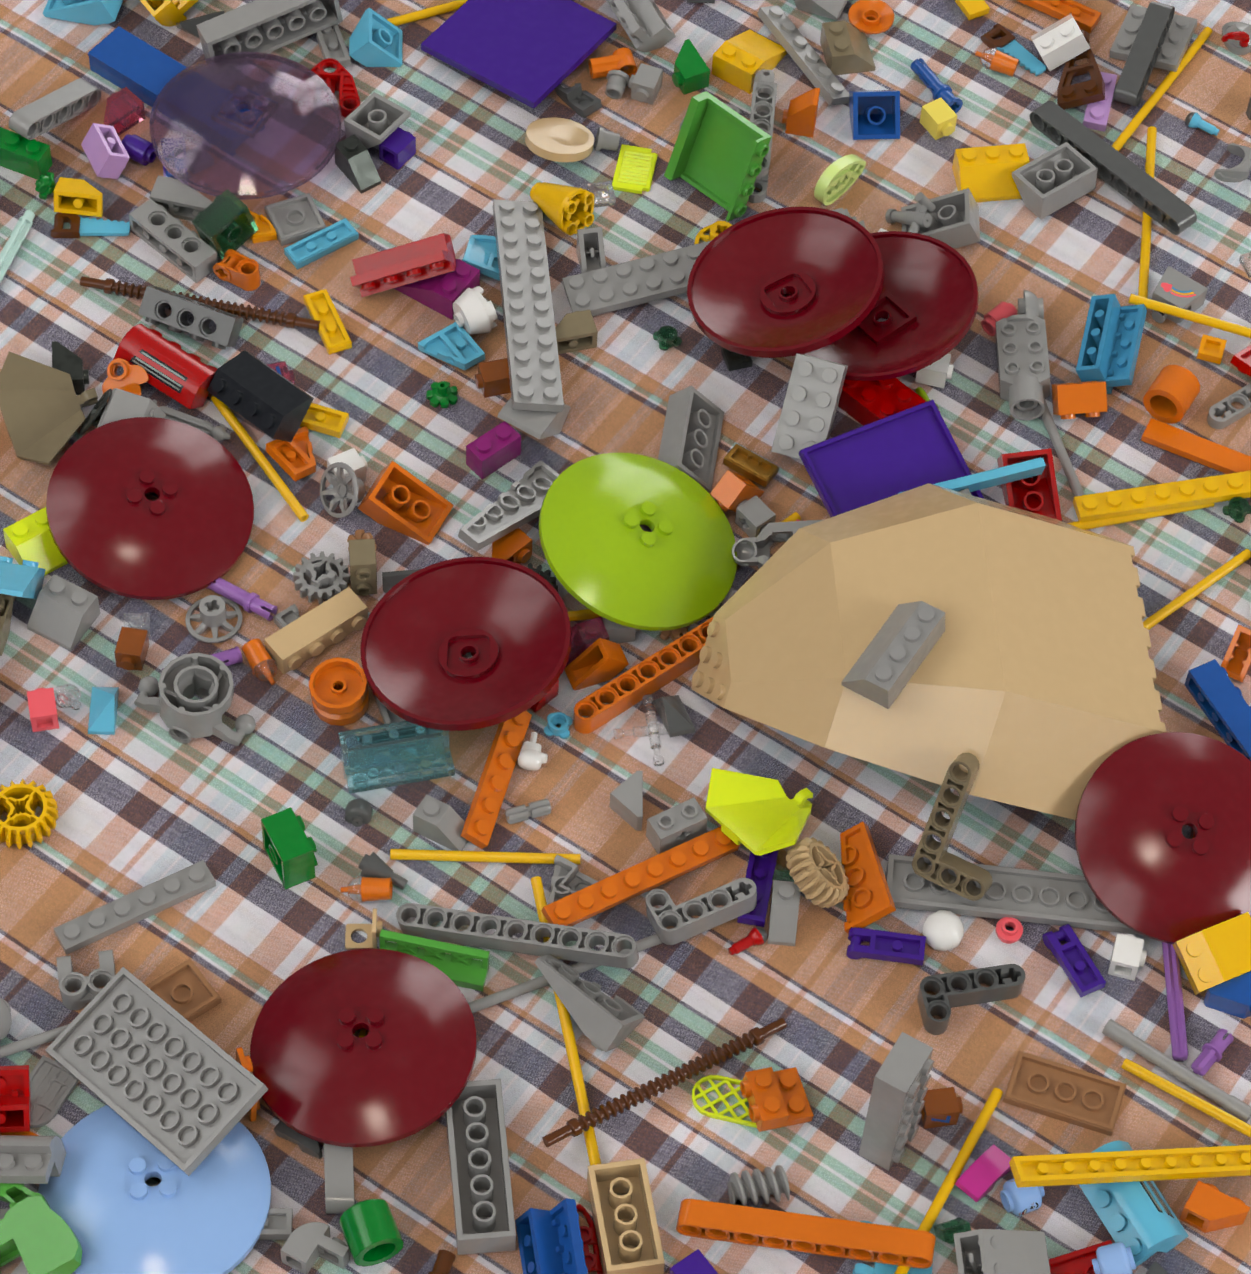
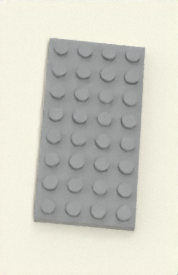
M124 967L45 1050L188 1176L191 1175L268 1090L259 1079Z

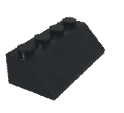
M245 350L217 369L207 389L210 394L271 438L292 442L314 399Z

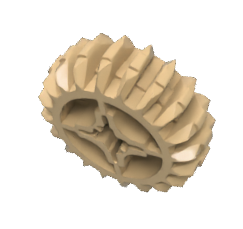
M806 837L792 845L787 851L788 855L785 857L787 861L786 866L790 870L789 875L793 877L794 884L799 887V892L805 894L807 900L810 899L814 905H818L821 908H830L848 895L849 880L845 876L846 871L842 868L841 862L837 860L835 854L830 851L828 846L825 847L822 841H817L813 837Z

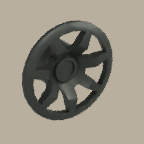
M112 389L107 390L91 410L80 429V435H83L92 425L97 428Z

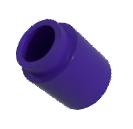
M127 134L121 141L130 159L144 166L152 163L157 156L156 145L135 134Z

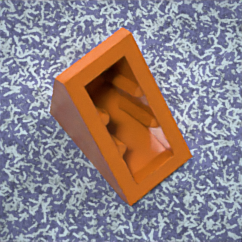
M1238 624L1221 667L1225 668L1229 677L1240 682L1244 681L1251 667V629Z

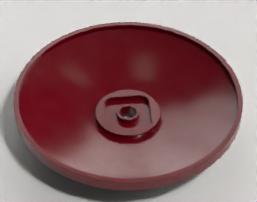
M816 207L778 208L743 219L716 236L703 249L691 269L687 285V297L697 326L710 340L732 352L752 357L796 356V353L805 354L830 345L862 323L880 297L884 283V265L881 251L873 236L865 227L852 218L835 211ZM787 293L793 294L792 296L784 297Z
M455 558L429 565L412 573L393 586L380 599L369 615L363 630L360 646L361 662L368 685L374 695L388 710L410 723L435 730H475L505 722L539 702L556 684L565 669L571 651L572 633L568 611L556 589L538 573L521 564L499 558ZM466 653H475L471 658L463 657Z

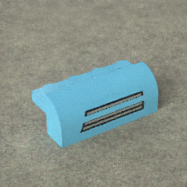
M1118 1140L1109 1142L1091 1153L1133 1151L1128 1142ZM1154 1181L1078 1184L1115 1242H1122L1125 1247H1131L1136 1267L1157 1251L1169 1252L1189 1236Z

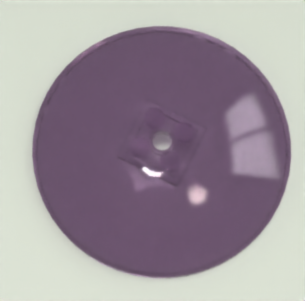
M261 52L222 54L204 59L187 67L173 77L158 94L153 104L149 122L150 137L155 154L167 171L176 179L205 194L242 200L279 195L311 180L333 157L336 145L340 141L342 128L341 112L336 97L329 86L316 73L293 60ZM246 108L250 111H245L242 113L239 110Z

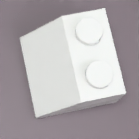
M1072 14L1031 36L1049 71L1090 49Z

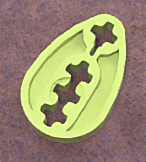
M854 154L843 156L834 161L820 176L814 190L815 199L824 205L834 203L858 179L865 169L866 161Z

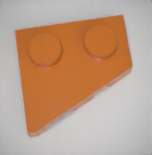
M307 426L297 430L292 442L276 439L266 444V452L294 481H298L316 472V461L312 454L313 448L309 441Z

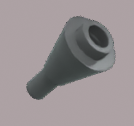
M374 852L370 856L365 854L358 868L362 870L360 876L392 878V884L402 890L408 882L407 879L394 873Z

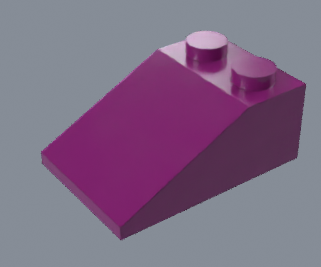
M456 259L455 271L394 289L453 320V302L467 288L472 289L480 286V270L460 259Z

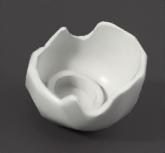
M939 910L927 917L922 933L923 936H926V943L934 950L947 951L958 947L964 936V926L959 916L953 912Z

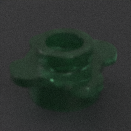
M663 326L653 334V339L659 343V348L663 351L673 346H680L682 343V339L677 337V330L672 326Z
M1233 497L1229 501L1228 506L1223 507L1222 512L1224 515H1229L1235 522L1242 523L1245 520V516L1251 514V506L1246 499Z

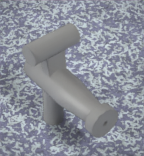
M919 192L915 196L916 201L919 203L915 211L888 209L885 218L888 223L898 222L909 225L908 232L918 233L920 227L928 228L931 225L932 216L925 212H933L935 205L922 192Z

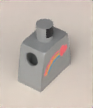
M1168 266L1153 292L1152 300L1195 312L1204 304L1208 288ZM1158 311L1152 312V318L1158 323H1163L1166 318L1175 323H1180L1184 320Z

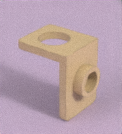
M373 908L372 924H346V950L377 949V937L380 936L381 929H383V921H377V909ZM356 931H363L367 934V939L362 943H356L351 939V936Z

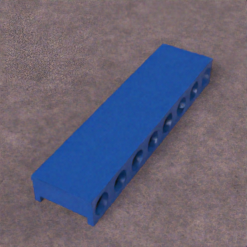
M120 26L88 52L90 70L232 157L236 155V149L257 130L261 132L264 129V114Z

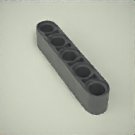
M1155 1L1150 2L1115 88L1114 101L1136 107L1139 105L1172 23L1175 12L1174 6Z

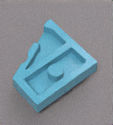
M456 322L418 342V349L421 352L462 370H467L485 360L484 351L463 327H459Z

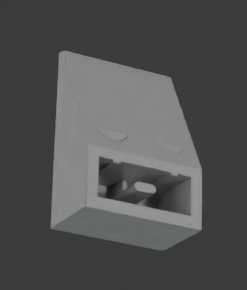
M978 1229L953 1234L959 1274H1051L1044 1232Z

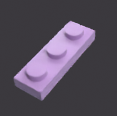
M1101 72L1105 82V100L1087 104L1083 125L1089 129L1105 132L1117 75Z

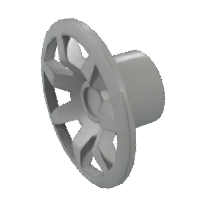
M336 462L331 464L322 476L320 497L325 510L331 516L344 518L351 514L356 504L364 498L365 485L360 478L356 477L355 472L349 465L343 462ZM334 468H337L336 476L338 479L330 473ZM343 469H345L350 476L345 477ZM326 480L333 485V488L325 490ZM325 495H334L335 498L331 500L330 505H328ZM338 504L342 513H336L334 511Z
M209 595L196 601L189 608L185 618L186 628L199 641L220 643L229 640L239 631L242 625V612L235 602L225 597ZM225 604L231 606L235 611H226ZM199 607L200 614H193L194 610ZM238 617L236 626L233 627L226 619ZM190 620L196 622L202 621V623L194 631L190 624ZM221 626L230 633L218 637V627ZM210 627L213 638L203 637L200 634Z

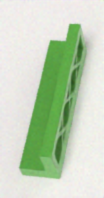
M381 929L379 949L394 950L413 955L437 967L459 987L479 991L484 990L489 971L490 951Z

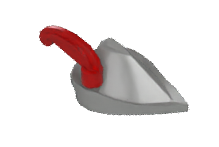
M1228 22L1224 24L1221 40L1228 50L1236 55L1250 53L1251 25L1243 22Z

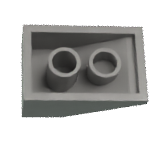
M969 188L929 199L935 205V209L933 212L926 211L925 213L931 214L932 223L928 228L920 227L919 234L938 239L952 248L980 242L979 206ZM919 203L901 207V211H915ZM902 224V231L908 232L910 226Z

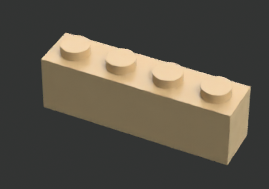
M348 587L265 638V648L274 660L276 667L283 674H286L291 670L298 669L303 662L311 657L320 655L330 645L341 642L346 635L354 630L363 628L368 620V607Z

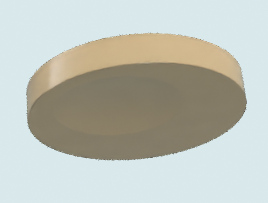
M549 117L535 120L528 125L525 143L530 151L544 159L556 162H576L587 158L592 153L594 136L587 127L578 122L565 118Z

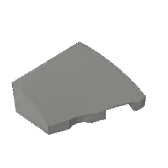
M557 854L554 859L555 866L551 879V893L549 894L548 904L598 881L579 872L577 864Z

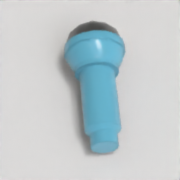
M1196 112L1189 113L1185 118L1186 125L1190 128H1199L1215 136L1220 131L1216 126L1202 120L1201 116Z

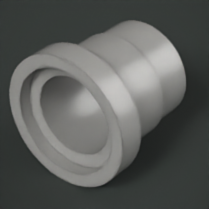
M620 70L609 71L605 94L612 99H620L625 87L629 85V75Z
M599 127L595 141V150L617 151L620 134L604 130V127Z

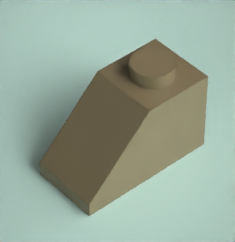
M590 309L566 314L555 328L558 354L597 347L598 331Z

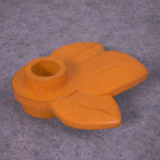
M117 358L112 360L107 367L108 377L102 385V391L104 394L109 389L117 388L141 396L140 384L149 381V376L143 367L130 365L127 360ZM123 367V374L118 376L117 369Z

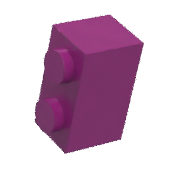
M503 421L466 446V465L481 479L486 478L521 455V435L506 421Z

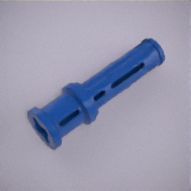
M922 58L914 60L911 64V69L932 92L933 100L942 98L957 113L963 105L962 100L959 97H955L951 87L943 84Z

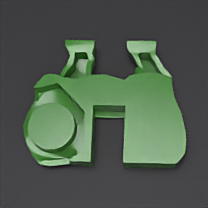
M0 1183V1200L10 1203V1209L5 1213L4 1218L0 1219V1267L21 1256L29 1274H72L81 1265L83 1252L81 1244L72 1229L57 1213L51 1210L42 1194L29 1190L24 1184Z

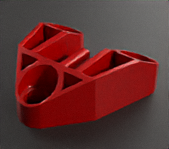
M326 58L305 73L292 97V112L299 116L311 115L316 108L318 90H321L320 100L325 102V105H330V102H334L335 91H339L340 115L346 118L361 104L353 76L336 59ZM330 67L336 69L332 73L324 71L326 68Z

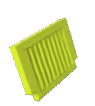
M622 144L611 189L642 194V191L649 192L658 154L652 153V149Z

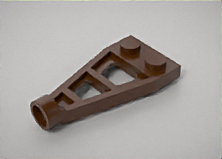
M1081 30L1087 43L1089 44V33L1084 30ZM1091 47L1065 63L1057 88V105L1064 110L1105 100V82ZM1088 59V63L1074 66L1076 60ZM1090 74L1091 80L1071 85L1073 77Z

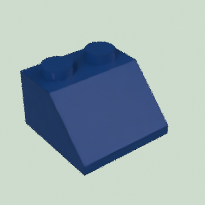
M849 91V115L853 140L900 139V91Z

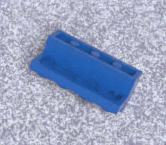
M565 1198L550 1211L530 1208L515 1220L523 1274H588L575 1199Z

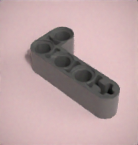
M1006 964L925 977L920 983L917 996L925 1030L933 1035L943 1034L949 1025L951 1008L1018 997L1022 992L1025 981L1024 969L1016 964ZM985 983L990 987H983L980 984ZM958 987L961 988L963 991H956L953 988ZM931 991L934 992L936 995H929L926 992ZM932 1016H940L942 1019L938 1020L933 1018Z

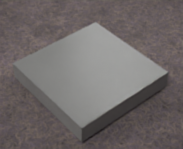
M310 193L264 206L267 218L275 228L281 246L300 241L326 228Z

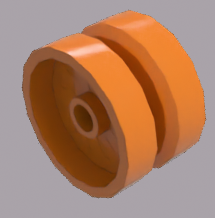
M336 657L325 660L316 666L311 673L309 689L314 712L322 721L330 725L344 726L353 724L363 717L369 707L370 695L364 670L358 663L348 658Z

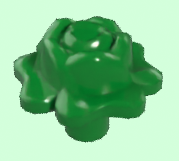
M48 171L46 175H40L39 179L36 180L35 190L39 192L40 199L45 200L48 195L54 193L56 184L54 173Z

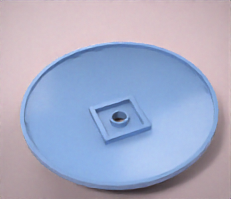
M108 1105L101 1107L80 1120L61 1138L66 1151L60 1177L50 1176L48 1184H39L38 1193L45 1197L51 1210L68 1224L81 1244L83 1251L81 1265L72 1274H228L244 1260L260 1238L261 1231L264 1229L266 1219L268 1218L271 1203V1180L265 1156L258 1142L240 1121L188 1176ZM152 1177L161 1180L159 1185L153 1187L148 1186L146 1181Z

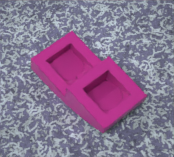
M993 1144L961 1175L955 1185L975 1202H978L993 1189L998 1180L1011 1170L1009 1164L1011 1158Z

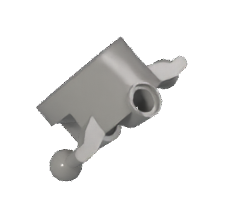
M203 653L184 654L170 661L162 670L159 682L152 676L143 677L139 682L140 693L134 704L144 710L160 713V717L169 728V735L180 743L188 744L192 738L215 735L227 743L239 746L244 735L251 734L255 729V720L248 714L240 715L236 719V732L222 723V715L231 706L234 696L232 673L228 667L213 655ZM159 690V697H151L154 696ZM194 693H196V695H198L202 699L193 700L191 698H193L195 696Z

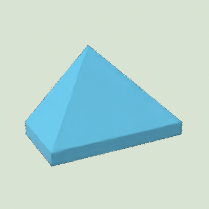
M92 687L88 734L115 735L119 687Z

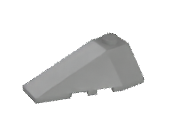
M547 954L536 959L535 964L583 1034L591 1040V1044L595 1048L605 1052L617 1048L645 1018L642 1013L619 996L615 995L612 999L602 993L600 990L601 985L598 983L579 979L580 974L578 971L552 955Z

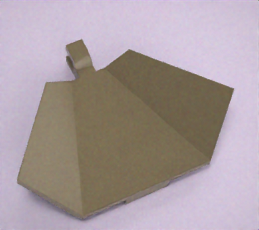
M9 351L0 372V410L18 458L50 465L86 421L81 408L96 404L98 402L95 388H92L76 396L70 374Z

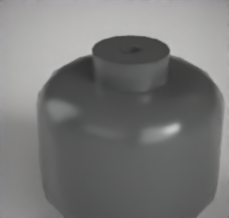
M354 799L347 804L345 820L348 823H352L355 827H360L362 824H367L371 821L372 807L366 800Z

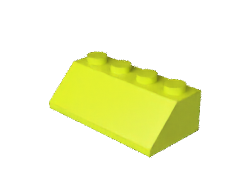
M46 507L3 529L6 548L19 565H22L23 560L38 562V568L45 569V575L68 564L58 550L50 533Z

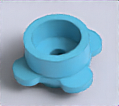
M562 712L551 713L547 716L548 724L544 728L545 735L560 736L562 739L570 736L569 726L573 723L570 716Z

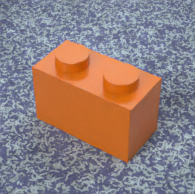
M1105 381L1051 384L1053 414L1061 415V419H1075L1076 414L1085 413V417H1100V412H1108Z

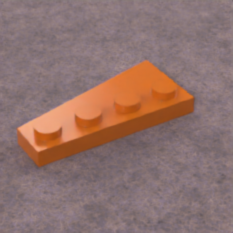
M864 821L840 833L841 863L846 871L845 876L849 880L848 895L845 896L846 900H843V908L846 912L847 922H844V931L848 934L851 928H864L896 911L869 827Z

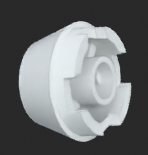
M480 286L472 289L467 288L453 302L455 322L459 327H463L469 335L489 333L492 328L497 326L494 320L498 319L491 300L487 301L481 295L484 293V290Z

